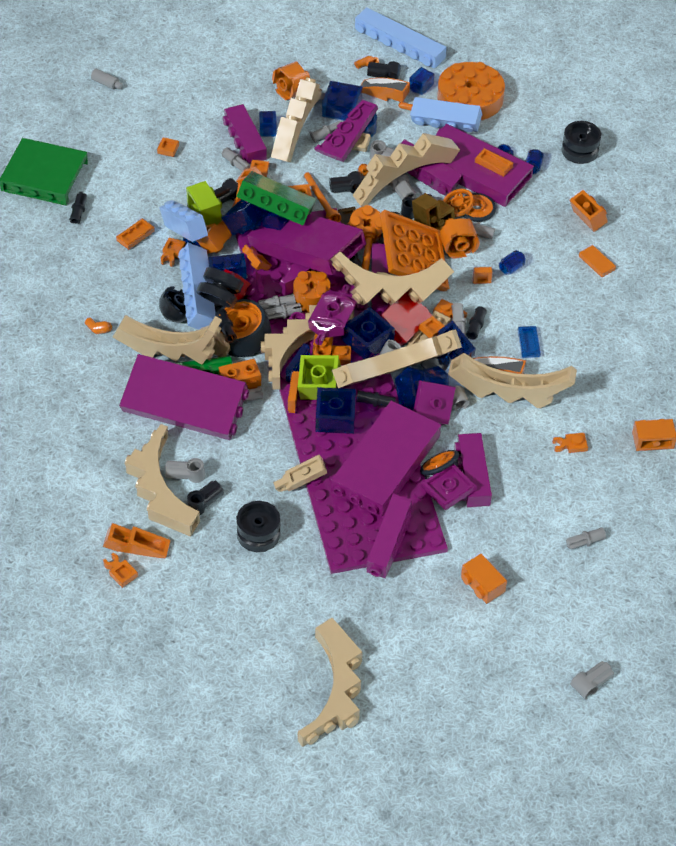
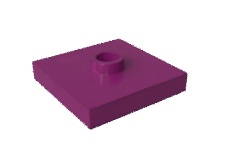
M419 380L414 412L437 423L449 425L456 387Z
M455 464L434 474L421 483L422 488L445 511L477 490L476 485Z

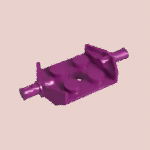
M344 285L342 291L329 290L322 294L309 318V329L318 335L315 339L317 345H322L326 337L344 335V327L354 308L358 309L357 301L352 298V294H348L351 290L349 285Z

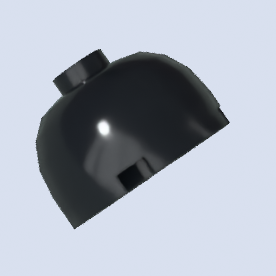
M174 286L167 287L161 295L159 309L166 320L176 323L187 321L183 289L178 291L175 290Z

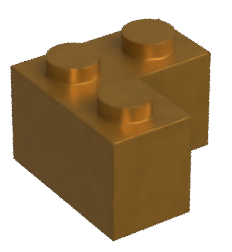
M426 193L412 201L414 221L441 230L446 220L450 218L455 219L452 206L442 200H436Z

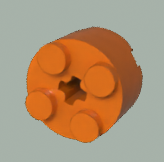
M295 61L275 69L272 81L273 84L276 83L277 85L276 92L284 100H290V98L296 97L300 79L305 80L306 77L310 78L308 71H304L302 66Z
M365 205L352 213L348 225L362 230L366 227L376 228L378 231L377 239L373 242L376 244L383 233L380 212L370 205Z
M450 218L446 220L445 225L440 231V238L445 252L453 259L467 257L466 254L476 252L480 245L478 235L470 219Z
M301 271L298 273L293 284L296 304L300 303V308L306 313H309V305H317L322 294L330 290V281L324 272Z

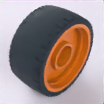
M239 299L236 301L233 309L222 307L221 309L227 311L229 319L233 322V330L237 336L236 340L233 339L234 342L229 343L231 350L228 354L234 357H246L261 351V341H265V334H271L270 322L262 306L250 299Z

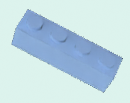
M415 97L410 116L417 125L426 124L439 128L444 127L447 123L465 132H478L482 111L480 106Z
M174 200L167 201L163 206L159 207L164 225L170 230L192 242L208 236L203 215Z

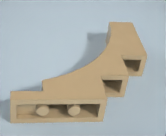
M455 329L391 352L346 364L332 370L338 388L420 364L462 348Z

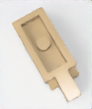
M317 455L285 471L283 478L273 482L275 489L278 492L292 491L327 474L323 458Z

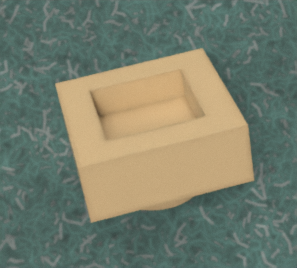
M362 133L352 150L366 152L371 139L370 134Z

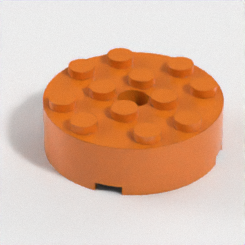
M483 62L454 63L445 69L439 77L437 99L480 106L482 111L481 120H485L494 116L501 109L504 100L505 82L497 70L485 65Z

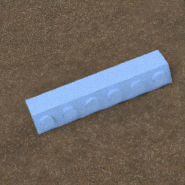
M367 7L355 17V29L358 32L364 33L372 39H376L384 45L390 46L398 52L422 62L426 66L435 69L446 58V46Z
M187 243L178 255L185 299L184 305L186 307L188 326L200 330L203 327L209 326L215 317L214 303L196 293L199 284L206 282L203 275L206 268L209 267L206 249Z

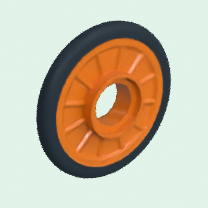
M472 193L474 197L473 206H480L481 209H474L472 207L467 215H463V217L474 222H483L493 217L496 212L495 202L485 194Z
M447 450L431 457L421 466V474L432 475L450 467L459 458L458 451Z

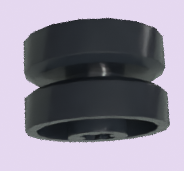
M582 120L568 124L564 131L561 151L563 156L577 164H586L594 161L599 152L602 135L600 129L595 124Z
M207 267L203 275L206 282L199 284L196 293L212 303L233 309L237 301V297L234 294L241 292L244 283L229 273Z
M259 500L244 504L239 509L236 523L237 539L241 546L248 551L256 553L272 549L280 539V513L277 508L269 502Z

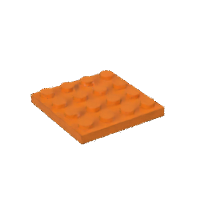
M385 209L380 213L389 273L397 276H406L429 268L441 258L445 261L440 230ZM448 278L437 290L447 291L449 289Z

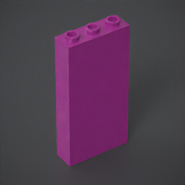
M447 123L435 135L452 139L460 149L451 163H444L462 174L459 185L476 193L485 194L494 202L504 207L532 178L533 165ZM485 148L513 162V168L503 177L475 163V158Z
M272 213L247 235L250 247L253 246L257 252L330 275L337 271L332 265V257L341 252L348 259H351L366 245L362 229L311 214L307 215L304 225H300Z
M137 354L119 406L123 412L230 440L232 435L235 436L238 426L236 423L238 418L242 417V405L244 400L247 401L249 390L246 382Z
M390 401L331 479V492L351 501L354 505L367 509L372 514L382 517L388 508L392 495L400 493L439 439L441 424L394 401Z

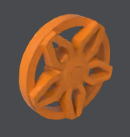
M466 189L454 190L443 199L445 203L454 208L455 217L467 215L474 205V197Z

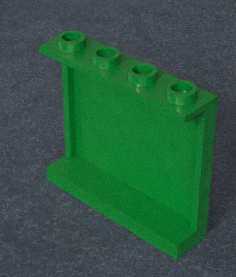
M22 138L0 177V189L3 192L67 206L69 202L68 194L83 164L88 165L87 152Z
M253 171L242 181L236 196L300 225H304L307 215L311 214L316 202L314 197Z

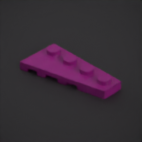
M362 100L348 114V118L337 125V129L332 134L329 133L321 145L318 144L314 148L315 151L344 162L378 110L377 104Z

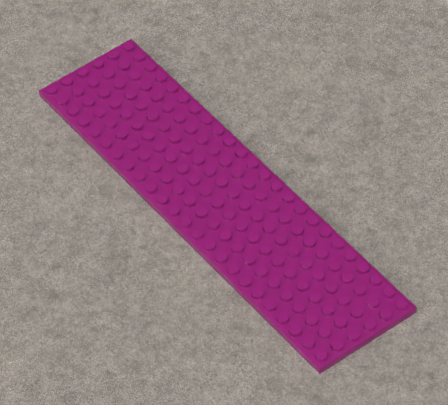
M325 210L311 212V215L326 219ZM265 219L243 222L234 229L247 277L252 276L255 272L261 275L264 295L260 300L273 298L276 295L278 297L285 296L282 295L280 282L282 277L286 276L289 265L293 264L292 262L258 252L272 266L268 271L263 269L257 270L251 265L252 262L242 251L245 244L250 247L247 235ZM337 270L333 275L327 274L331 291H342L344 285H349L351 290L348 294H352L351 291L355 286L350 285L346 281L345 275L341 271ZM360 303L358 304V309L354 308V331H346L344 335L333 337V345L351 346L350 363L378 356L382 350L368 303L365 305ZM290 316L286 317V319L282 317L269 320L271 334H283V327H287V319ZM313 339L296 350L285 363L280 373L279 392L299 463L301 464L320 455L327 470V474L306 483V488L330 573L335 574L367 567V560L384 515L381 517L377 514H372L367 509L354 505L351 501L331 492V479L386 408L382 406L373 407L372 404L356 402L358 390L370 393L379 392L380 395L396 397L395 402L400 404L391 373L361 383L339 388L338 400H300L298 391L295 413H289L288 395L292 372H299L301 355H312ZM421 465L418 466L398 494L412 499L410 524L393 562L448 552L432 498L421 485L425 481L424 475L420 472Z

